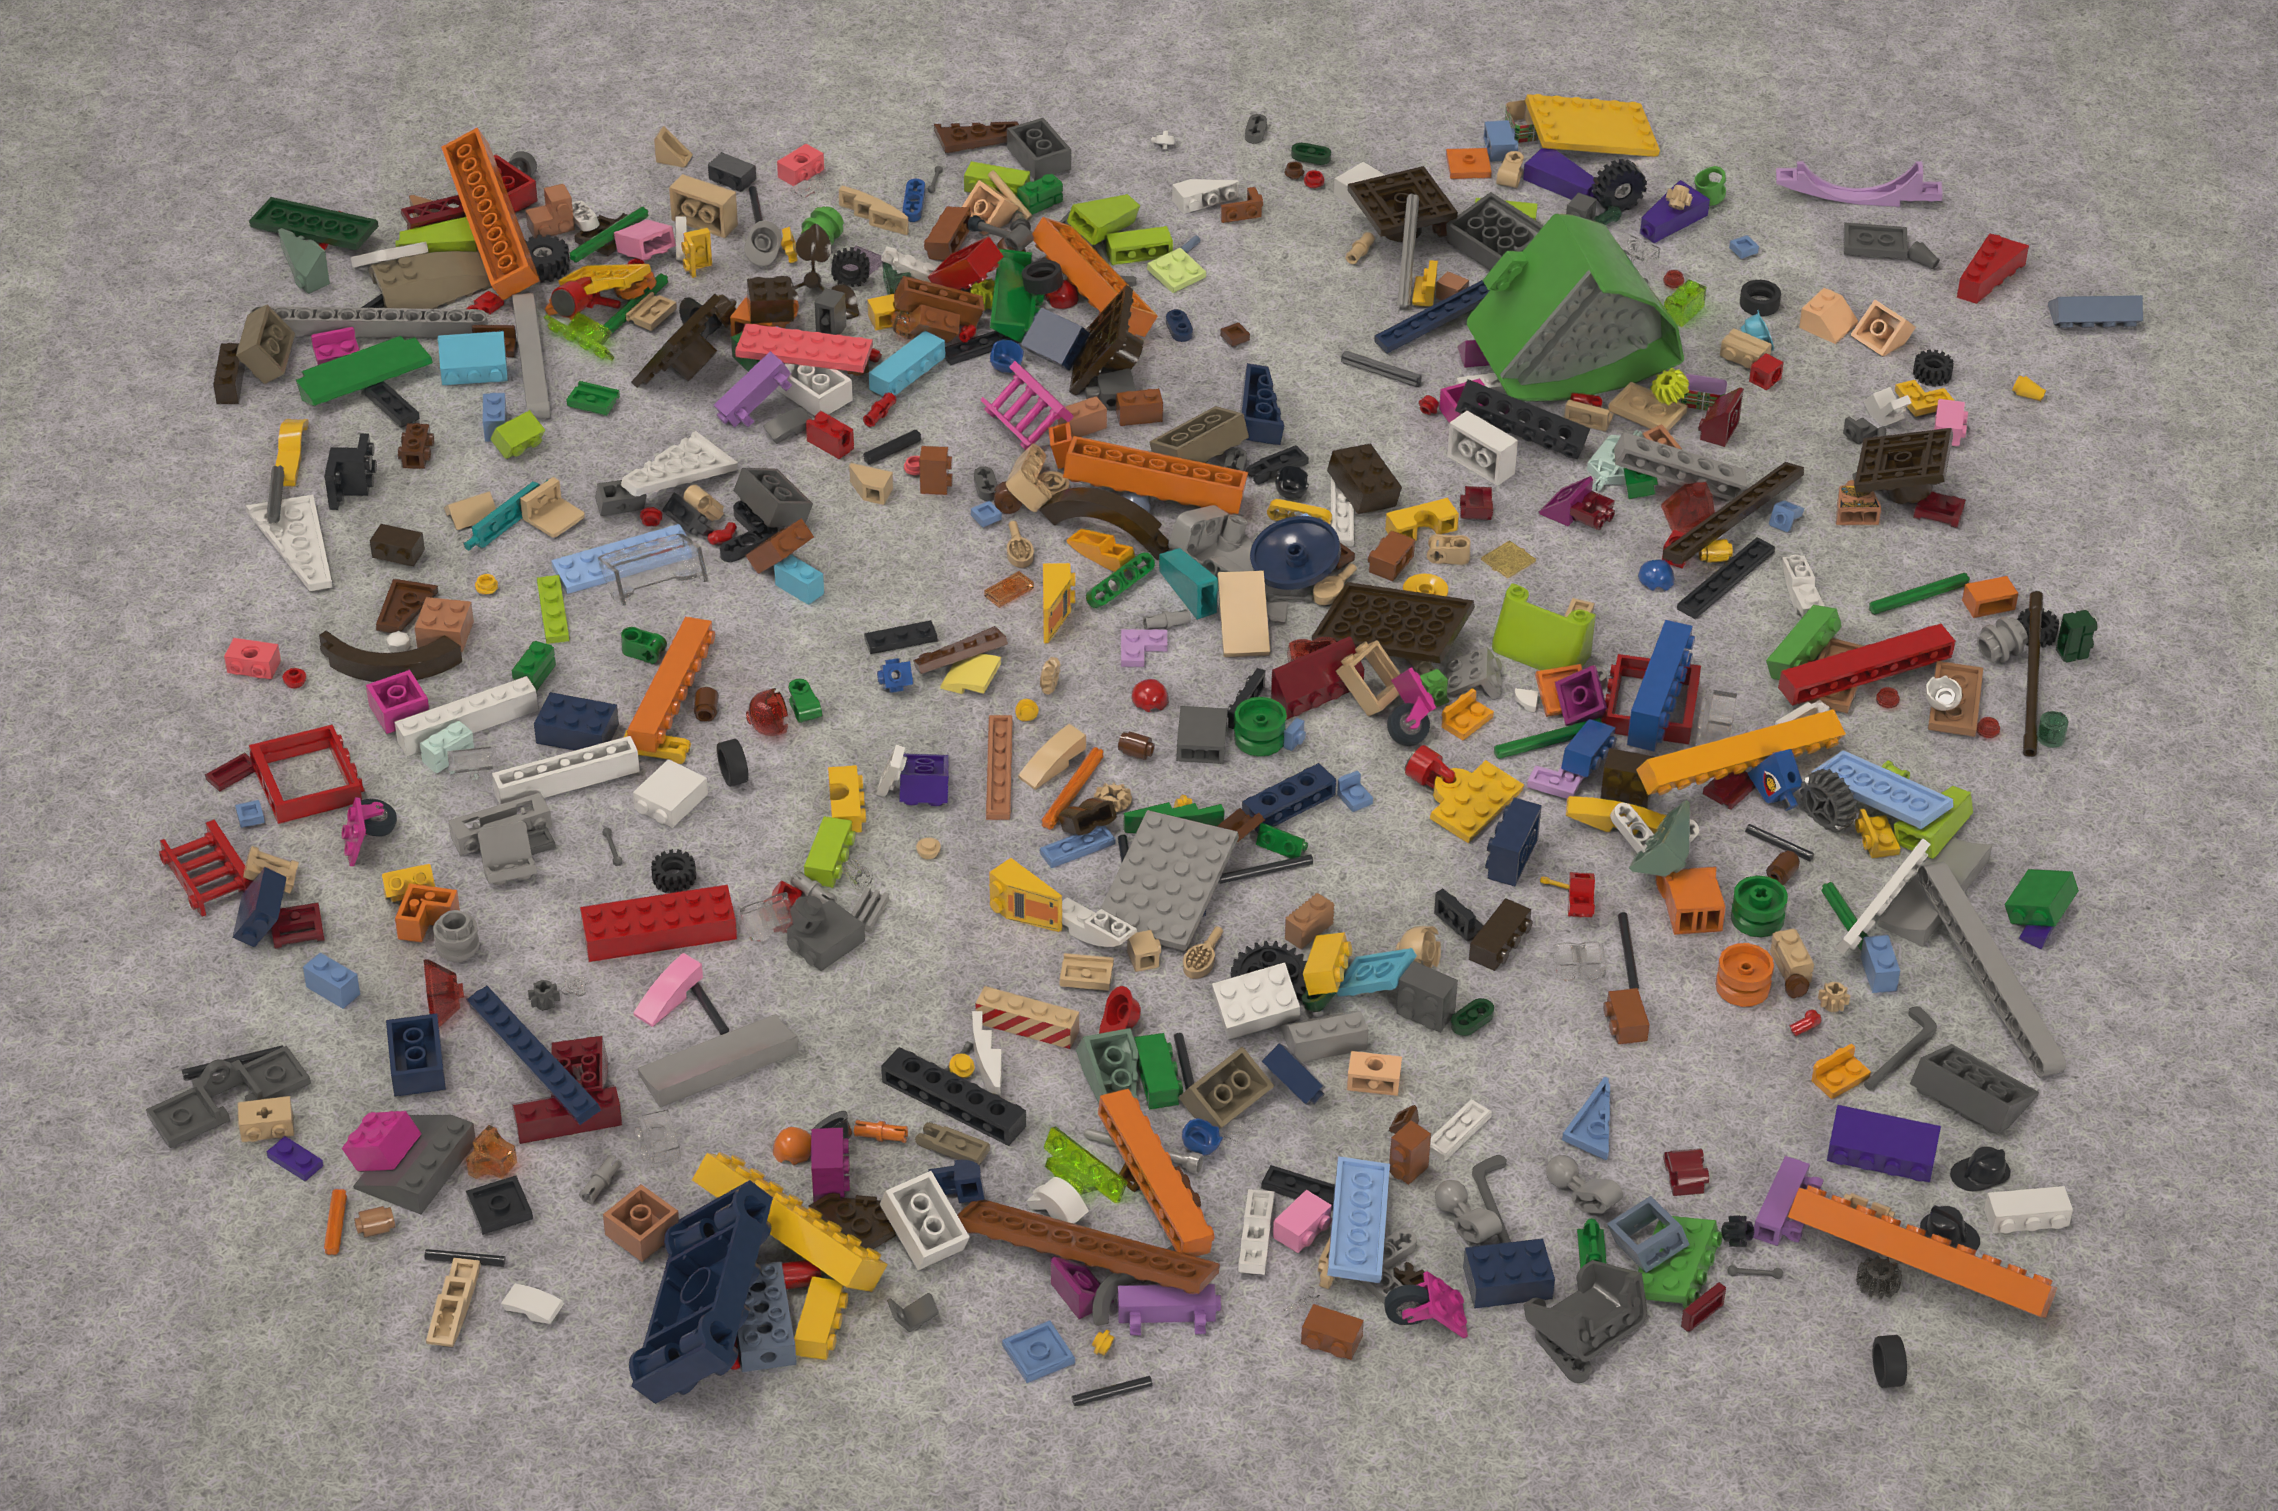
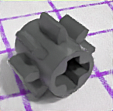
M540 980L533 983L534 990H528L531 1007H537L541 1011L555 1008L554 1001H560L557 984H552L548 980Z

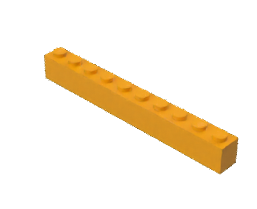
M1832 709L1647 759L1636 771L1648 795L1654 793L1663 795L1676 787L1678 790H1681L1694 782L1700 785L1713 777L1718 780L1731 772L1734 774L1742 773L1749 767L1755 768L1775 752L1791 749L1794 758L1802 755L1803 752L1812 754L1822 747H1826V749L1833 748L1839 744L1838 740L1846 733L1835 710Z

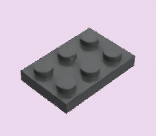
M1844 222V254L1907 259V227Z

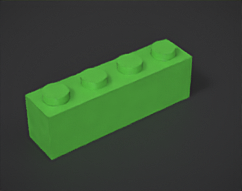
M1813 605L1766 660L1772 679L1780 680L1781 671L1813 662L1842 627L1837 608Z

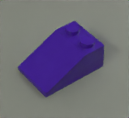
M904 753L903 756L907 757L903 771L900 773L899 802H904L906 805L928 803L930 806H941L943 803L948 804V755Z

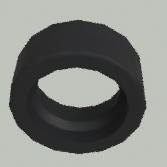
M1051 260L1033 262L1027 265L1021 273L1025 291L1030 294L1044 295L1058 290L1064 282L1060 264Z
M1767 280L1748 281L1741 289L1740 306L1746 313L1756 315L1758 313L1757 310L1760 316L1772 315L1779 309L1781 290L1776 284ZM1752 296H1764L1769 298V300H1757L1752 298Z
M736 738L719 742L717 744V758L726 784L731 787L746 783L749 778L748 766L740 742Z
M1899 1335L1875 1337L1872 1359L1878 1385L1881 1388L1905 1385L1907 1380V1358L1901 1337Z

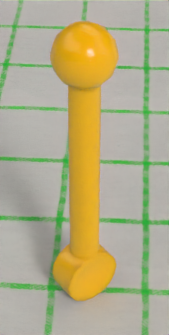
M1545 876L1540 878L1541 883L1569 890L1568 884L1551 880Z

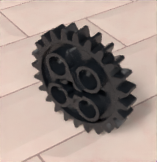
M1264 941V946L1261 947L1255 942L1254 949L1246 946L1245 953L1239 952L1238 959L1233 960L1231 978L1285 963L1297 1000L1302 1001V996L1307 990L1303 977L1307 961H1303V953L1296 955L1295 947L1287 950V943L1282 947H1278L1277 941L1273 943V946H1269L1268 942Z

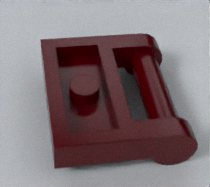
M1932 491L1927 498L1917 503L1913 518L1919 520L1925 518L1951 524V527L1958 528L1966 499Z
M319 902L280 908L278 920L271 927L275 949L282 948V945L311 940H317V942L325 941ZM315 928V930L280 935V933Z

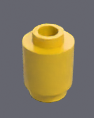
M1716 539L1698 552L1699 559L1706 563L1726 562L1733 555L1732 544L1728 543L1727 539Z

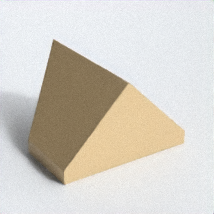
M665 126L660 129L654 139L657 163L684 168L693 155Z

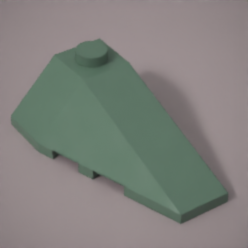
M282 228L279 229L280 245L297 287L310 294L329 285L330 280L325 250L313 240L305 241L303 236L296 237L293 232Z
M1687 799L1671 810L1657 827L1658 831L1645 843L1647 845L1645 852L1639 851L1629 866L1632 872L1666 877L1673 871L1678 873L1686 866L1685 860L1689 854L1690 802Z
M1131 1028L1083 1036L1076 1052L1083 1073L1098 1103L1101 1095L1129 1089L1132 1096L1138 1099L1136 1095L1138 1049Z

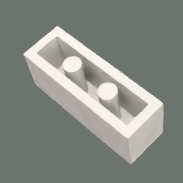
M2065 1186L1987 1193L1984 1207L1991 1232L2005 1234L2014 1231H2036L2038 1229L2069 1227L2073 1212Z

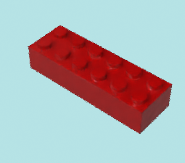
M728 884L580 907L582 929L589 962L737 939L736 919Z

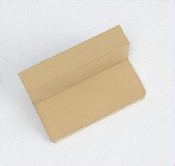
M1568 400L1564 418L1586 427L1606 432L1613 418V413H1610L1608 409Z
M490 491L444 507L446 516L451 515L456 530L477 524L496 509Z

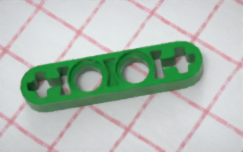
M1147 552L1140 553L1092 587L1086 593L1087 603L1093 608L1102 607L1144 577L1155 566V560L1152 555ZM1144 560L1146 564L1138 569L1136 566ZM1125 569L1132 573V580H1128L1125 577ZM1110 580L1116 583L1117 591L1110 589ZM1103 591L1105 595L1096 600L1095 596Z

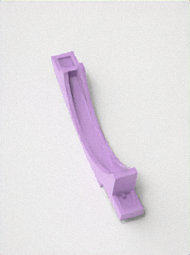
M1797 161V168H1776V184L1827 200L1858 205L1900 207V201H1942V182H1923L1922 162H1915L1904 174L1888 183L1869 188H1847L1826 182L1815 175L1803 161Z

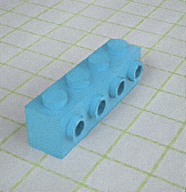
M923 331L869 372V390L881 396L888 392L894 395L899 394L904 388L945 358V340L927 331Z

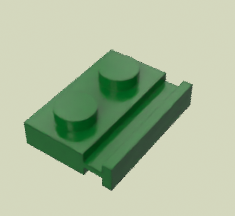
M579 381L578 386H575L566 402L568 407L607 416L615 405L616 399L620 398V391Z

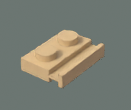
M651 292L626 313V321L632 320L634 324L652 331L677 309V304L675 301L663 296H654V293Z
M1064 953L1060 986L1109 991L1114 958Z

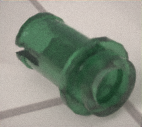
M1610 206L1607 211L1595 216L1594 221L1604 225L1613 221L1617 222L1622 216L1621 210L1617 206Z

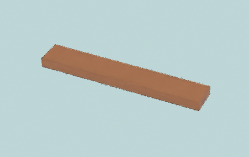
M989 715L986 820H1010L1012 715Z

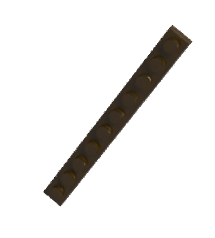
M1784 462L1663 550V559L1670 560L1675 564L1685 563L1804 475V467Z

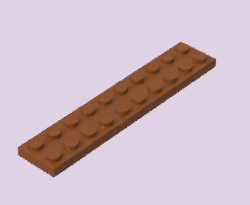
M988 1200L972 1201L957 1214L967 1233H979L986 1235L992 1240L1001 1239L1011 1242L1014 1246H1026L1040 1253L1059 1255L1065 1260H1077L1084 1262L1087 1266L1103 1267L1113 1273L1132 1275L1138 1280L1154 1281L1163 1287L1183 1289L1184 1292L1189 1294H1199L1219 1274L1220 1263Z

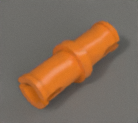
M856 1120V1125H854L855 1137L876 1138L879 1142L892 1140L906 1143L908 1138V1126L889 1125L885 1121L873 1123Z

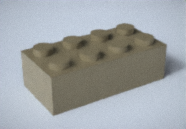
M1214 406L1149 441L1151 451L1154 453L1207 463L1210 458L1222 455L1225 450L1240 445L1243 440L1249 438L1243 413Z

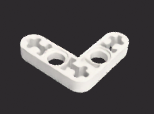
M427 242L350 258L354 268L405 256L428 253Z
M1627 803L1617 804L1610 814L1613 824L1636 853L1639 851L1644 853L1647 845L1643 846V844L1654 835L1633 807ZM1619 813H1620V814L1625 813V814H1626V817H1625V816L1621 817V816L1619 815ZM1691 819L1689 843L1699 833V826ZM1632 830H1640L1643 834V838H1636L1633 835Z

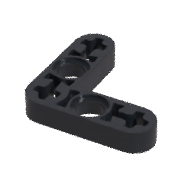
M738 501L733 505L735 519L748 532L720 545V558L724 562H735L746 557V554L778 532L777 527L771 528L765 525L764 521L742 501ZM753 521L761 522L760 524H751ZM745 542H753L754 544H752V545H745L744 543H745Z

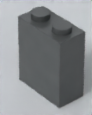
M1180 706L1176 761L1224 764L1228 708Z
M832 899L822 905L826 913L825 918L813 933L805 934L795 929L794 925L787 928V945L793 953L801 955L809 965H814L820 971H823L865 942V924Z

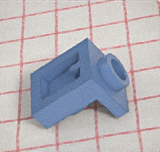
M1785 500L1776 503L1769 525L1789 532L1794 519L1802 517L1805 508Z
M1359 771L1346 774L1338 779L1337 795L1352 812L1373 804V797L1360 783L1361 774Z

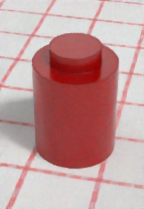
M808 1260L782 1263L786 1290L809 1287L812 1277L821 1278L820 1269Z

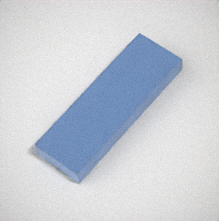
M1097 826L1088 834H1075L1040 848V854L1050 868H1054L1115 845V837L1106 826Z

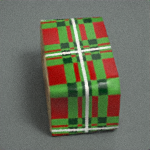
M1525 100L1508 102L1506 104L1505 120H1509L1510 127L1514 128V140H1517L1518 143L1536 141V129L1526 107ZM1525 118L1527 125H1517L1514 123V120Z

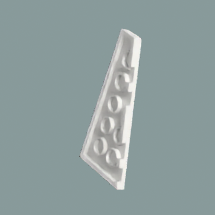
M695 431L689 439L686 437L682 439L678 446L673 445L657 455L653 462H646L644 468L635 469L624 476L621 486L629 491L631 495L641 496L650 492H657L662 489L736 471L738 462Z
M313 495L282 499L280 521L278 523L273 522L272 524L267 522L268 518L266 517L268 502L246 505L248 515L309 591L333 588Z
M1924 839L1919 842L1835 948L1837 951L1844 954L1848 948L1855 949L1862 940L1859 934L1862 931L1867 933L1874 925L1875 921L1872 919L1874 915H1882L1927 858L1928 854L1925 851L1931 845Z

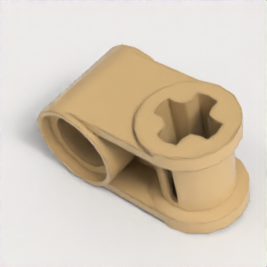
M1511 151L1506 154L1497 173L1496 183L1498 185L1518 188L1523 174L1521 165L1524 156L1522 153Z
M1434 534L1429 538L1428 545L1430 549L1427 551L1429 562L1464 565L1470 561L1471 542L1467 536Z

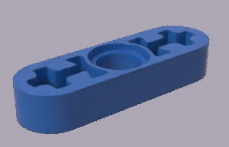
M911 179L906 184L903 214L908 216V222L919 221L922 216L925 182L921 179Z

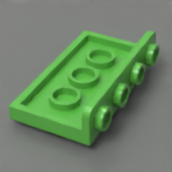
M1672 1216L1682 1226L1690 1245L1646 1273L1639 1267L1638 1272L1642 1273L1646 1300L1682 1303L1685 1309L1700 1297L1701 1287L1707 1282L1709 1267L1714 1264L1716 1249L1722 1244V1233L1718 1230L1716 1220ZM1660 1220L1656 1225L1653 1235L1666 1228Z

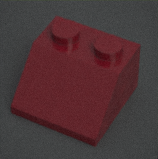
M1737 388L1717 398L1713 406L1708 407L1706 417L1701 419L1698 431H1701L1700 440L1722 447L1726 446L1740 422L1744 388Z

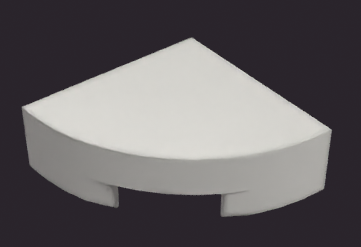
M1515 688V701L1524 706L1525 710L1535 713L1538 691Z

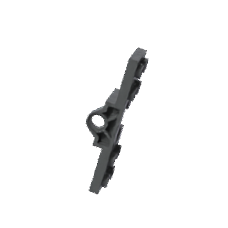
M287 1045L242 1065L240 1060L230 1063L217 1059L206 1066L199 1078L192 1080L193 1088L147 1108L146 1112L168 1147L172 1148L230 1121L227 1110L224 1106L218 1108L211 1099L212 1097L244 1082L252 1092L245 1096V1102L283 1097L311 1084L310 1076ZM223 1069V1070L221 1071V1073H219V1074L216 1075V1076H213V1074H214L217 1070Z

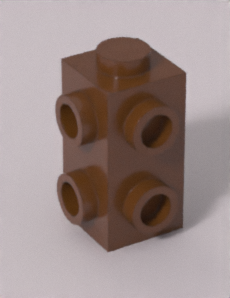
M407 423L406 431L402 432L401 435L402 446L398 447V459L402 460L403 468L425 469L426 462L430 461V446H434V433L430 432V424Z

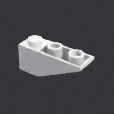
M1190 179L1172 185V201L1183 214L1237 199L1239 194L1238 180Z

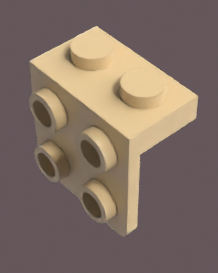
M554 477L520 498L523 520L553 538L585 518L582 510L561 498L560 481Z

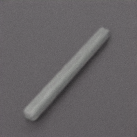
M1413 194L1408 195L1406 204L1397 304L1400 309H1408L1410 305L1419 196Z

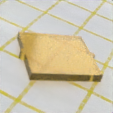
M1510 540L1481 557V560L1492 567L1493 571L1499 572L1507 579L1536 562V558Z

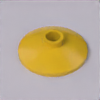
M1416 574L1409 577L1403 584V590L1448 596L1447 583L1442 578L1433 574Z

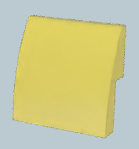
M978 654L953 663L940 689L963 694L964 690L968 689L984 694L1001 665V657Z

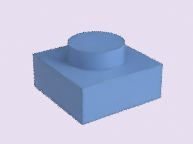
M1748 235L1730 241L1729 248L1741 259L1757 254L1759 251V246Z
M990 501L971 508V516L982 527L1002 520V513Z
M1296 717L1284 731L1285 749L1292 751L1298 744L1301 745L1306 736L1304 720Z
M259 800L235 805L241 828L265 823Z

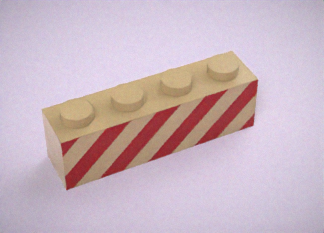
M984 986L975 1003L976 1011H982L983 1026L1071 1049L1079 1033V1011Z

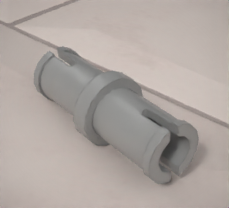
M1188 609L1175 612L1163 611L1162 614L1144 616L1142 621L1145 630L1163 627L1170 629L1174 625L1190 623L1191 616Z
M800 871L794 873L798 878L792 875L790 884L804 892L806 897L815 896L821 900L822 904L830 899L836 902V896L822 888L821 883L818 881H812Z
M608 1155L600 1168L593 1171L590 1181L579 1193L582 1200L590 1193L585 1202L589 1204L594 1203L603 1188L606 1189L610 1185V1179L622 1166L619 1159L611 1166L616 1156Z

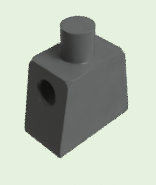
M1131 369L1099 374L1097 376V387L1085 389L1086 399L1097 396L1109 411H1116V393L1136 391Z

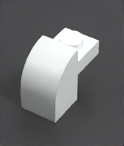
M1891 387L1876 392L1863 401L1870 416L1881 426H1887L1905 419L1903 414L1906 412L1905 407L1912 403L1908 395L1896 399Z
M1053 1177L1045 1185L1037 1187L1033 1191L1034 1195L1026 1201L1031 1210L1046 1209L1051 1218L1073 1224L1089 1212L1075 1188L1058 1177Z

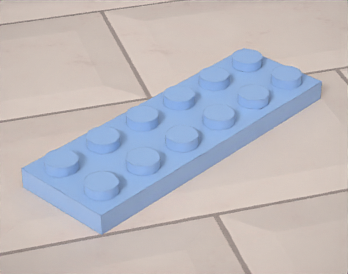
M680 524L563 556L551 560L556 575L560 576L563 588L569 594L696 557V552Z
M1844 750L1811 771L1813 773L1821 769H1830L1833 773L1837 772L1839 778H1844L1846 785H1850L1849 789L1854 793V799L1919 829L1924 828L1953 808L1952 798Z
M1338 1156L1327 1276L1374 1283L1381 1282L1390 1164Z

